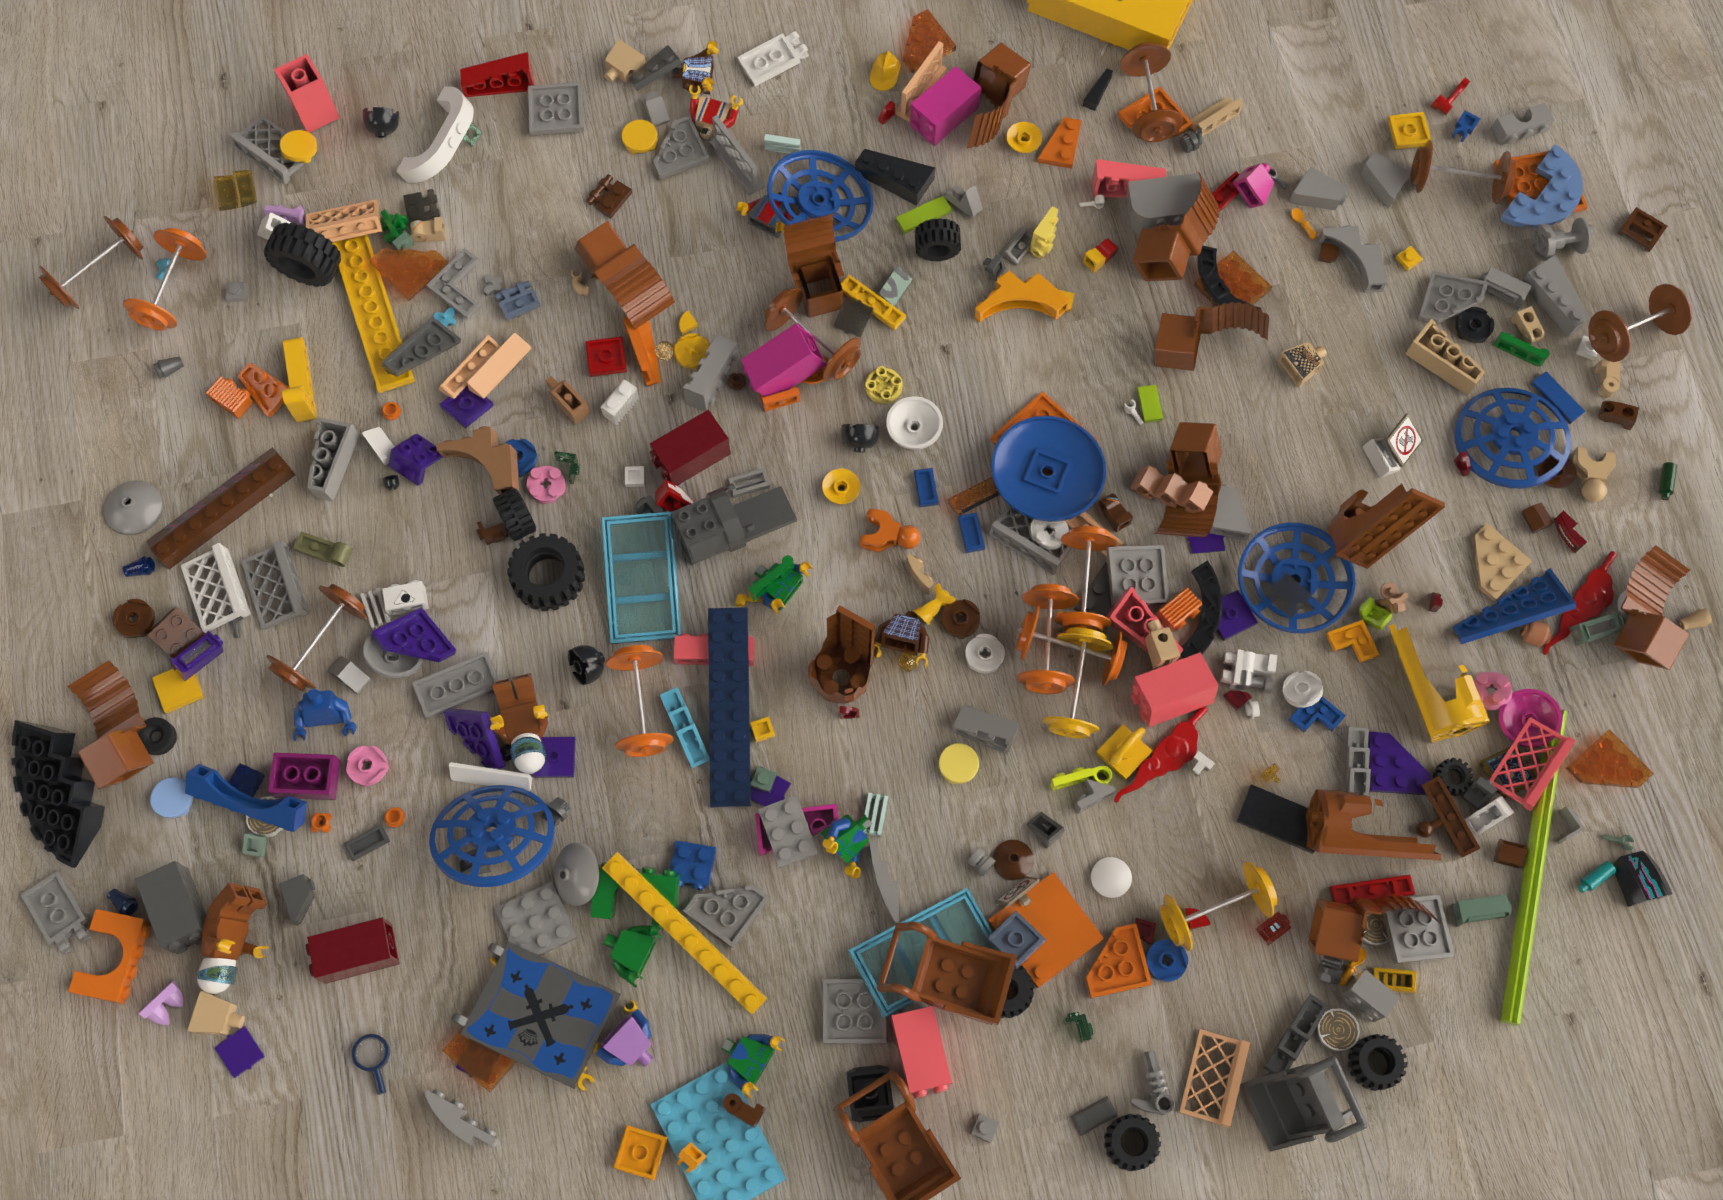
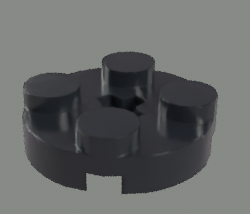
M1470 307L1461 312L1455 323L1457 336L1462 340L1472 343L1485 342L1492 334L1495 326L1493 318L1487 315L1486 310L1479 307ZM1476 322V325L1479 327L1474 328L1471 324Z

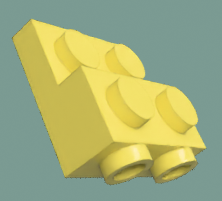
M1053 206L1033 232L1030 252L1037 258H1043L1046 253L1049 254L1054 245L1052 242L1056 236L1054 233L1057 229L1055 225L1059 220L1057 217L1059 209Z

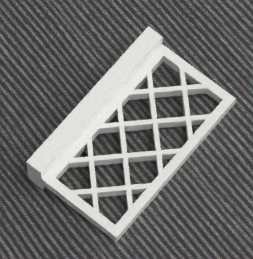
M220 543L213 545V550L181 565L204 633L237 617L242 616L245 618L251 615L228 548ZM214 556L215 562L212 568L205 566L208 559ZM195 565L199 566L195 576L190 575L188 569ZM204 568L210 570L206 580L200 578ZM215 572L220 573L221 576L218 584L211 582ZM198 581L204 582L200 593L195 591ZM209 584L216 586L212 596L205 595ZM220 589L226 590L223 600L217 599ZM203 597L210 599L206 609L200 606ZM215 601L222 603L217 613L211 611ZM226 605L231 606L233 613L223 616ZM208 615H215L213 623L207 625L206 619Z

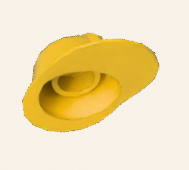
M890 50L887 53L879 54L871 69L870 83L879 91L892 89L899 76L901 64L891 54Z

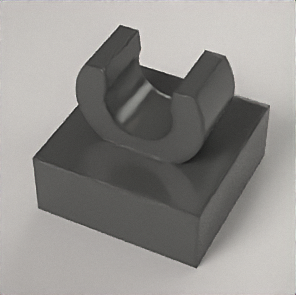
M997 254L993 259L986 258L983 262V265L987 266L985 271L988 272L990 279L996 281L1006 269L1002 256Z

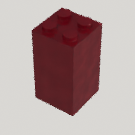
M709 409L651 442V451L649 452L652 457L651 462L656 469L661 470L663 480L667 479L677 486L731 454L729 438Z
M383 917L307 937L306 952L311 957L312 963L309 964L310 974L324 984L400 965L393 925Z

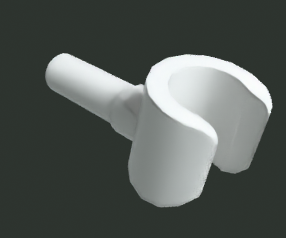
M1096 195L1095 201L1079 203V206H1094L1097 209H1101L1104 206L1105 197L1104 195Z
M1130 399L1132 407L1127 406L1125 403L1124 411L1127 414H1132L1137 422L1142 425L1144 422L1135 410L1136 402Z

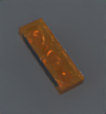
M990 477L949 498L948 504L955 514L960 516L1000 494L995 487L993 478Z

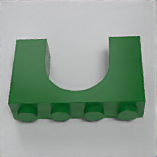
M602 862V864L598 865L599 882L596 892L592 897L590 917L611 920L615 916L617 892L620 885L602 869L607 863ZM653 867L636 869L677 909L681 874L675 873V870L663 869V872L655 871ZM652 918V925H653V924H658V925H660L658 922H656V921Z

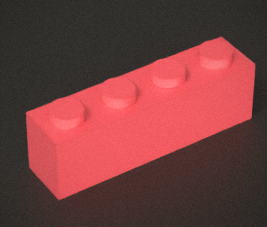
M683 633L680 636H675V664L709 665L708 634L692 636L691 634ZM748 635L749 666H754L755 641L754 637Z

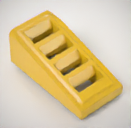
M1373 967V976L1379 980V973H1384L1383 984L1390 990L1416 994L1417 971ZM1388 974H1392V986L1388 985ZM1397 975H1401V986H1396ZM1405 976H1410L1409 987H1405Z

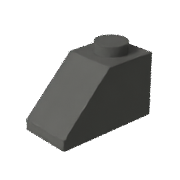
M304 874L279 883L291 922L296 925L302 923L315 898L313 893L315 884L312 878L309 879Z

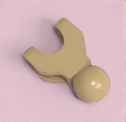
M1576 447L1572 454V462L1576 467V476L1580 478L1581 485H1583L1581 490L1582 496L1589 502H1599L1605 498L1607 493L1605 481L1616 467L1615 452L1606 451L1600 458V461L1597 462L1588 456L1586 448Z

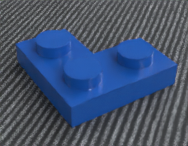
M1322 696L1312 706L1299 707L1289 718V721L1304 733L1317 719L1332 732L1346 715Z

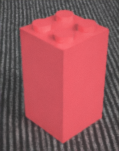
M308 54L274 69L293 110L307 132L311 133L340 118L326 85Z
M1200 652L1135 676L1131 699L1134 705H1138L1142 721H1146L1148 727H1152L1213 704L1218 683Z
M929 1006L892 1015L890 1021L905 1084L911 1095L914 1096V1099L925 1097L929 1091L934 1090L935 1094L947 1091L948 1087L952 1084L934 1007Z

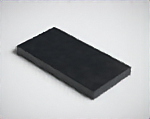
M1251 784L1236 822L1311 854L1315 852L1307 847L1306 812L1308 808Z

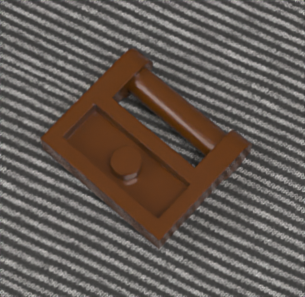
M1636 207L1618 234L1627 236L1650 252L1668 226ZM1629 226L1650 238L1651 241L1628 229Z

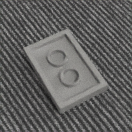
M797 795L758 809L779 868L818 854Z

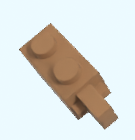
M552 376L545 380L550 388L548 392L552 400L575 425L590 414L588 404L565 380L558 383Z

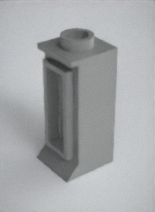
M1490 267L1487 273L1483 272L1479 279L1488 282L1486 292L1513 305L1515 304L1517 310L1525 301L1531 285L1493 267Z

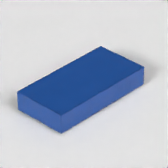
M933 468L914 470L919 508L938 505Z
M977 512L958 516L966 553L985 550Z

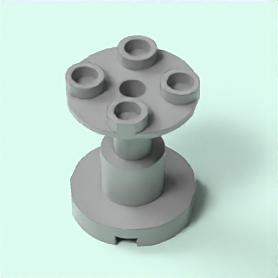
M1581 217L1574 220L1571 232L1563 233L1561 230L1553 231L1547 223L1538 224V227L1533 229L1532 247H1536L1537 252L1534 254L1540 261L1548 260L1554 256L1555 249H1561L1565 244L1573 243L1575 250L1579 254L1591 251L1593 227L1591 224L1588 225L1586 220Z

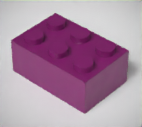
M274 753L268 793L274 798L291 796L296 799L336 800L341 761L335 755Z

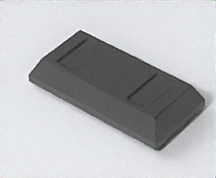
M382 824L344 843L352 861H355L389 843L390 840Z
M1107 1096L1070 1117L1080 1136L1117 1117L1118 1114Z

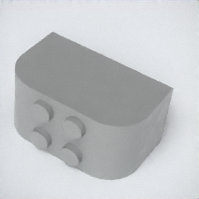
M1194 173L1129 181L1126 204L1129 223L1133 231L1140 235L1142 229H1150L1154 226L1160 227L1163 224H1169L1170 226L1181 225L1183 216L1194 205L1198 195L1201 193L1202 181L1200 180V175Z

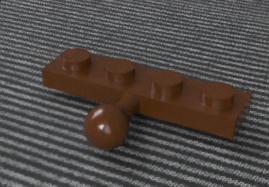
M1436 776L1421 784L1420 786L1438 818L1429 823L1425 821L1420 822L1416 827L1417 834L1420 837L1427 838L1432 835L1434 829L1443 825L1461 858L1479 850V844L1441 777Z

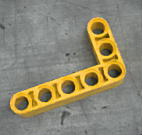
M303 337L283 340L289 388L282 389L283 401L297 423L316 419L317 415L305 341Z

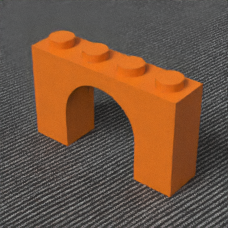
M96 909L89 930L117 937L123 946L122 960L115 970L106 975H92L75 971L68 992L124 1005L125 1000L129 998L131 993L130 985L132 979L137 975L139 958L144 954V943L150 935L151 922L142 918Z

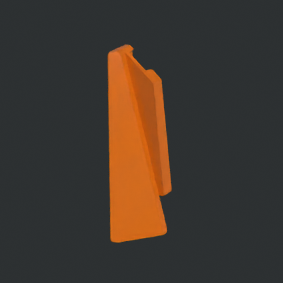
M624 317V326L646 386L660 383L661 378L650 320L634 329L628 317Z

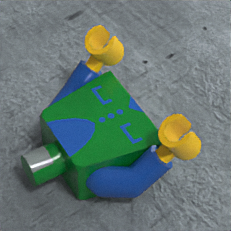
M774 563L771 568L775 569L780 564ZM810 563L794 564V570L761 596L763 604L773 609L776 614L779 613L778 608L780 610L785 608V605L803 583V575L801 574H804L806 577L810 576L807 571L808 569H813ZM759 565L754 574L762 579L768 569Z
M865 814L856 822L850 815H845L838 820L832 821L830 826L820 832L825 838L823 847L826 848V852L832 854L837 852L847 864L850 863V865L846 866L845 873L855 879L859 878L861 874L860 868L856 867L859 863L860 853L869 842V838L863 831L872 824Z
M750 1034L747 1037H742L738 1044L729 1038L723 1044L721 1049L731 1055L727 1063L732 1081L748 1098H752L749 1095L752 1089L758 1091V1088L755 1086L775 1053V1049L782 1051L778 1047V1043L780 1041L785 1042V1039L767 1034Z

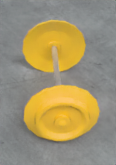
M1074 627L1068 628L1066 633L1057 635L1056 639L1082 647L1070 717L1047 716L1042 719V722L1049 726L1051 733L1063 737L1087 739L1090 737V733L1099 732L1100 728L1097 725L1074 719L1086 648L1095 651L1112 650L1114 645L1106 640L1107 636L1092 629Z
M1246 861L1243 865V871L1249 891L1186 917L1183 916L1175 900L1170 895L1165 894L1163 897L1164 905L1160 907V914L1164 927L1176 946L1182 945L1188 952L1193 949V942L1186 922L1251 895L1258 908L1266 917L1271 918L1274 916L1277 895L1266 871L1262 867H1256L1252 862Z

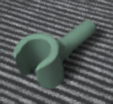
M1604 834L1603 836L1605 840L1622 844L1625 850L1633 849L1632 845L1625 844L1627 841L1634 842L1630 835L1614 837Z

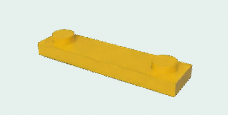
M848 274L841 282L842 294L894 331L906 319V314Z

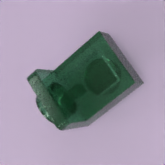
M1079 1012L1067 1014L1063 1024L1076 1022L1081 1043L1089 1042L1094 1033L1091 1023H1087L1086 1015H1080Z

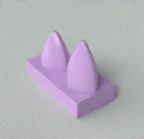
M266 205L264 208L265 216L271 212L291 223L304 226V210L301 205L292 209L284 208L283 205Z
M172 980L138 1014L154 1023L169 1025V1014L162 1003L164 1002L172 1007L183 1006L184 1000L182 992L178 988L179 984Z

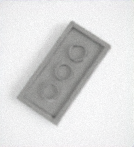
M484 652L417 680L412 684L424 715L428 720L442 714L448 708H457L494 692L492 684L495 681H499L488 653Z

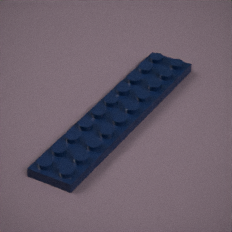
M748 607L708 608L710 807H751Z

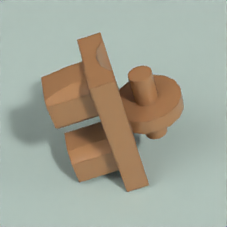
M1388 582L1380 587V594L1384 599H1378L1375 602L1377 606H1383L1385 610L1396 614L1407 610L1404 599L1409 598L1407 592L1397 593L1396 585Z

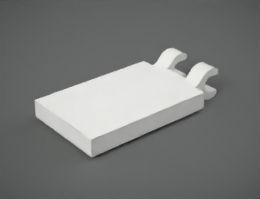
M796 31L786 37L782 33L737 57L738 62L754 87L800 63V59L809 56L805 44L794 49L793 46L800 44L798 39L800 37Z

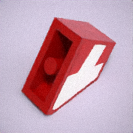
M667 479L655 491L656 504L669 512L694 503L681 487Z

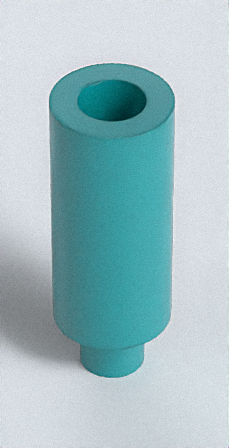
M1604 861L1581 879V884L1577 887L1581 893L1587 890L1591 892L1616 873L1615 867L1609 861Z

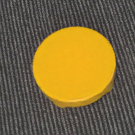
M634 120L623 128L622 142L629 153H645L656 148L657 130L649 121Z
M294 130L286 133L281 138L280 150L285 160L309 163L317 152V142L311 133L303 130Z

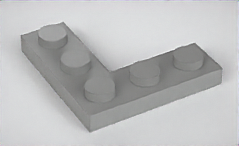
M464 248L426 286L441 300L469 320L481 307L479 303L459 289L456 284L479 260Z

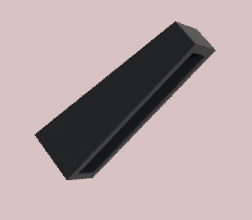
M1106 69L1084 98L1082 106L1096 111L1112 78L1113 70Z

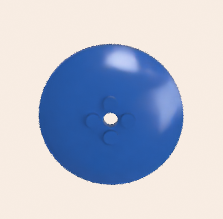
M1037 416L1016 423L1001 436L992 455L991 472L998 493L1015 511L1035 520L1058 522L1079 516L1096 502L1105 484L1106 462L1097 441L1084 428L1067 419L1054 416ZM1049 469L1052 471V475L1046 476L1042 470Z

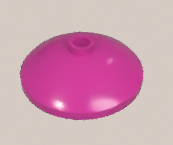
M1536 689L1516 691L1512 694L1509 703L1500 707V727L1505 736L1512 742L1516 740L1526 724L1525 721L1530 717L1557 733L1561 729V709L1558 703L1543 691ZM1531 724L1528 728L1529 737L1541 735L1539 728ZM1554 737L1545 738L1546 743H1550ZM1542 739L1531 741L1533 748L1544 746ZM1528 742L1518 743L1520 746L1529 747Z

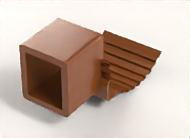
M1001 42L977 62L973 81L981 87V93L986 95L985 99L990 100V103L994 104L998 109H994L993 112L989 111L986 114L980 113L975 115L967 148L983 146L986 142L989 143L991 139L995 138V135L1000 130L1002 119L1008 115L1012 98L1026 86L1031 63Z
M1200 172L1198 174L1202 181L1201 193L1198 195L1194 205L1183 216L1181 225L1170 226L1169 224H1163L1160 227L1154 226L1150 229L1141 230L1132 262L1145 281L1182 280L1189 256L1199 255L1203 243L1212 234V231L1215 230V225L1218 223L1217 218H1219L1218 203Z
M835 213L785 225L783 228L788 265L796 288L798 287L803 290L802 301L809 318L842 309V286L839 277L844 276V272L836 252L832 221ZM829 279L832 291L810 296L807 287L808 283Z
M606 221L577 241L574 249L592 273L591 279L595 277L596 280L599 279L623 308L634 329H637L675 303L672 294L655 268L647 261L635 244L628 248L609 221Z
M1241 302L1224 303L1222 306L1218 305L1214 308L1198 307L1195 316L1162 313L1155 347L1156 367L1194 371L1200 335L1212 334L1216 331H1222L1224 328H1246L1248 331L1252 330L1255 334H1260V337L1268 341L1269 315L1263 313L1262 309H1257L1254 305L1250 306L1248 303L1241 304Z
M1180 422L1169 450L1171 460H1166L1168 474H1178L1188 484L1202 481L1208 485L1213 494L1204 511L1196 513L1185 511L1186 507L1177 505L1174 508L1167 505L1162 524H1160V528L1154 534L1206 537L1214 523L1218 495L1222 486L1221 477L1218 474V464L1222 450L1217 426L1213 423Z
M1657 545L1645 553V556L1640 559V562L1635 565V569L1631 572L1632 575L1629 577V583L1627 584V596L1621 606V610L1628 614L1629 617L1613 646L1638 663L1670 670L1689 634L1662 616V609L1665 606L1664 602H1666V597L1670 594V590L1674 588L1676 582H1679L1680 578L1684 577L1690 569Z
M108 660L67 686L71 692L81 699L83 705L87 707V711L90 712L91 718L94 721L93 724L96 727L97 740L80 750L78 754L98 789L122 783L154 764L137 733L145 728L146 724L139 713L136 695L133 693L132 687L129 685L128 680L125 679L123 673Z
M1384 895L1382 898L1377 897L1373 900L1356 897L1353 905L1318 898L1308 945L1314 954L1358 962L1362 940L1365 935L1367 913L1381 915L1389 910L1392 912L1397 908L1399 910L1403 908L1411 910L1414 908L1417 911L1422 910L1425 914H1429L1439 924L1442 923L1423 904L1417 900L1414 901L1410 897L1405 898L1403 895Z

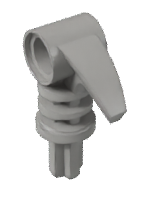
M1155 1051L1145 1052L1144 1059L1148 1074L1144 1076L1145 1079H1150L1151 1081L1148 1086L1153 1088V1091H1150L1151 1100L1145 1101L1131 1098V1104L1145 1112L1157 1113L1159 1115L1168 1114L1174 1109L1175 1102L1172 1096L1166 1092V1090H1169V1087H1165L1164 1084L1167 1082V1079L1162 1077L1166 1072L1165 1070H1160ZM1161 1098L1168 1102L1167 1110H1162L1159 1107L1158 1102Z

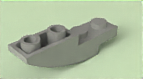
M434 1089L433 1092L426 1090L425 1096L433 1112L453 1134L470 1145H474L478 1138L493 1147H497L500 1141L499 1138L495 1137L497 1132L487 1127L484 1130L478 1128V1122L469 1117L464 1120L468 1112L462 1109L464 1104L455 1099L452 1102L444 1099L446 1094L437 1089Z

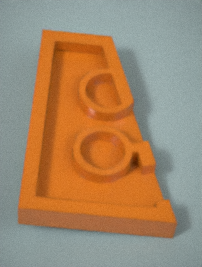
M1064 117L1039 155L1037 162L1072 169L1082 120Z
M247 363L237 375L266 416L272 417L284 403L282 389L289 387L255 364Z

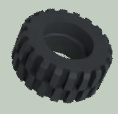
M286 222L275 226L264 248V256L267 262L273 268H276L278 272L299 283L302 282L314 287H322L329 284L341 262L340 251L336 245L332 244L331 240L326 239L324 235L315 232L311 228L308 229L303 225H296L295 223L288 224Z
M541 533L536 538L533 535L528 537L529 541L525 542L523 540L520 542V548H515L512 552L513 558L510 557L508 560L509 568L507 569V575L516 596L520 598L521 602L525 605L529 604L535 610L540 607L542 611H548V608H552L554 611L558 610V606L562 604L564 607L569 605L570 599L575 600L578 596L577 591L580 592L583 588L582 582L585 581V568L580 554L572 542L568 543V540L562 536L558 539L557 534L552 533L550 536ZM545 559H555L563 563L564 572L553 584L539 586L530 582L529 573L536 563Z

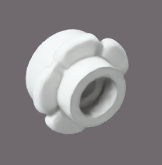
M1249 700V704H1245L1246 715L1251 716V719L1260 717L1258 701Z

